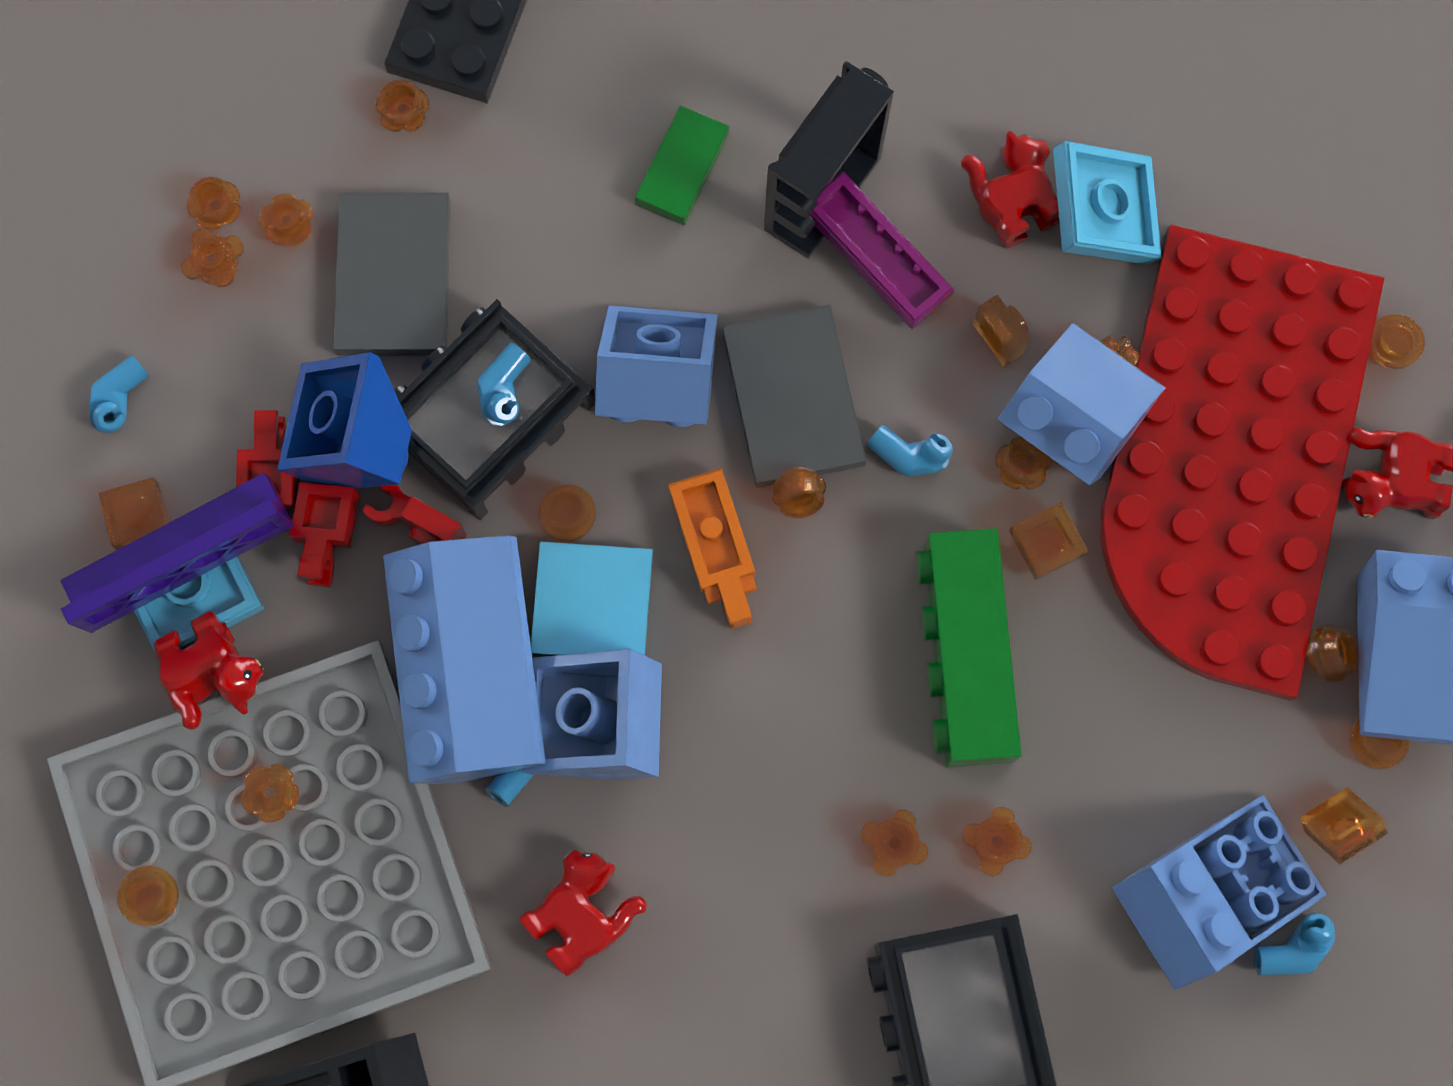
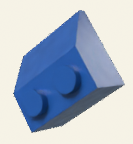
M368 352L301 363L277 468L278 471L313 484L366 488L398 485L401 483L403 471L408 463L407 450L412 429L379 356Z

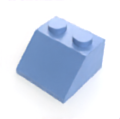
M609 305L597 353L595 416L610 417L618 422H634L638 419L664 421L675 427H688L693 424L707 425L718 314Z
M1072 323L1030 371L997 420L1085 483L1091 485L1101 479L1166 387Z
M631 649L532 658L546 764L524 768V773L598 780L659 777L662 663Z

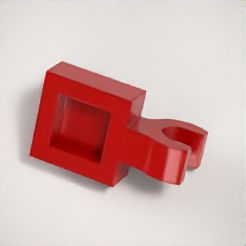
M255 410L253 419L254 449H237L236 487L265 473L273 482L285 508H295L297 477L277 470L286 432L285 417L278 416L277 410Z
M299 483L292 519L294 527L290 529L289 536L296 543H304L299 561L298 576L307 578L308 585L330 587L334 575V546L350 548L360 494L354 487Z
M398 485L379 486L381 491L393 498L392 505L387 510L377 511L367 504L362 509L367 518L378 526L386 527L400 522L405 523L411 529L408 538L418 545L427 542L467 538L459 522L414 496H407Z

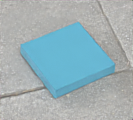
M1063 141L1053 147L1062 252L1151 265L1162 259L1152 157L1069 141Z
M540 542L531 636L532 656L546 657L631 649L645 656L653 549Z
M237 556L136 609L134 612L154 650L153 644L155 640L173 630L177 631L180 636L179 649H185L195 643L196 636L192 629L191 621L208 611L213 612L229 628L265 608Z

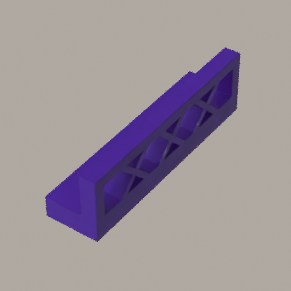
M263 473L61 579L60 582L70 601V604L62 607L61 611L69 625L93 633L294 527V524L270 477Z

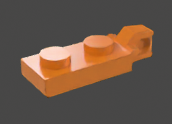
M722 468L668 484L669 494L701 593L705 594L707 604L711 605L721 602L730 630L752 624V614L745 594L757 591L754 580L756 571Z

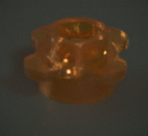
M208 228L195 230L190 237L193 246L189 257L181 263L183 274L190 280L200 277L204 282L216 285L217 287L230 285L234 281L238 270V257L244 252L242 241L234 235L226 238L213 235ZM210 254H217V259L215 261H208V256Z
M1006 807L995 808L991 813V817L980 824L970 823L965 827L962 835L964 843L967 846L973 847L980 858V870L989 876L999 875L1003 870V866L1014 859L1023 860L1027 858L1032 849L1030 839L1022 836L1019 826L1014 822V813ZM994 836L1001 837L1002 845L1000 847H995L992 844Z
M897 810L891 819L881 823L870 821L864 825L861 831L862 841L870 845L875 857L873 868L881 876H892L898 867L908 863L919 865L925 861L928 855L926 844L919 841L918 832L914 827L916 819L911 812ZM893 837L900 841V846L896 849L891 848L889 845V840Z

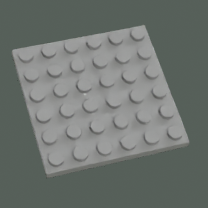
M379 640L259 682L256 693L248 700L247 714H241L232 704L220 696L198 704L202 712V720L199 727L194 730L185 728L182 724V715L175 712L47 758L145 1086H182L492 970L430 784L409 783L399 693L384 648Z

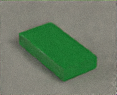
M680 105L635 196V205L685 226L729 135V126Z

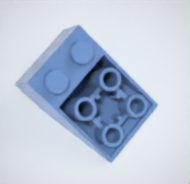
M1264 795L1259 796L1111 887L1174 990L1216 973L1327 895Z

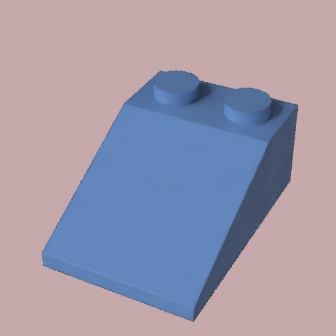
M1376 550L1356 576L1360 735L1453 745V557Z

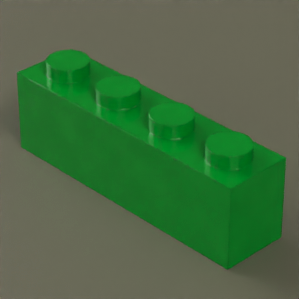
M998 528L929 533L924 544V550L916 551V571L919 585L928 584L930 606H922L921 622L924 640H933L935 662L927 663V685L930 697L939 696L941 719L932 720L935 754H944L946 768L1014 763L1022 756Z

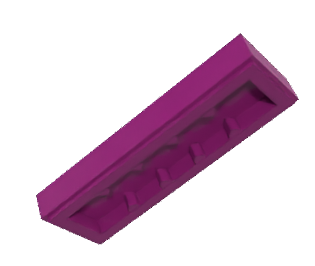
M844 171L829 183L818 198V205L810 214L816 223L815 227L913 330L949 299L955 289Z

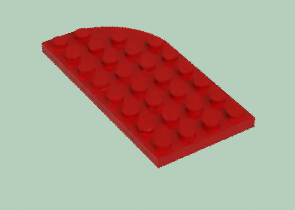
M1170 224L1165 234L1161 251L1162 259L1159 260L1135 363L1137 368L1166 388L1112 462L1100 520L1102 551L1107 572L1117 596L1133 622L1152 644L1171 660L1188 671L1208 680L1293 701L1298 697L1350 447L1349 433L1354 428L1385 277Z

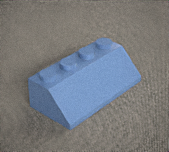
M509 535L427 542L383 555L409 783L453 785L546 764L517 537Z

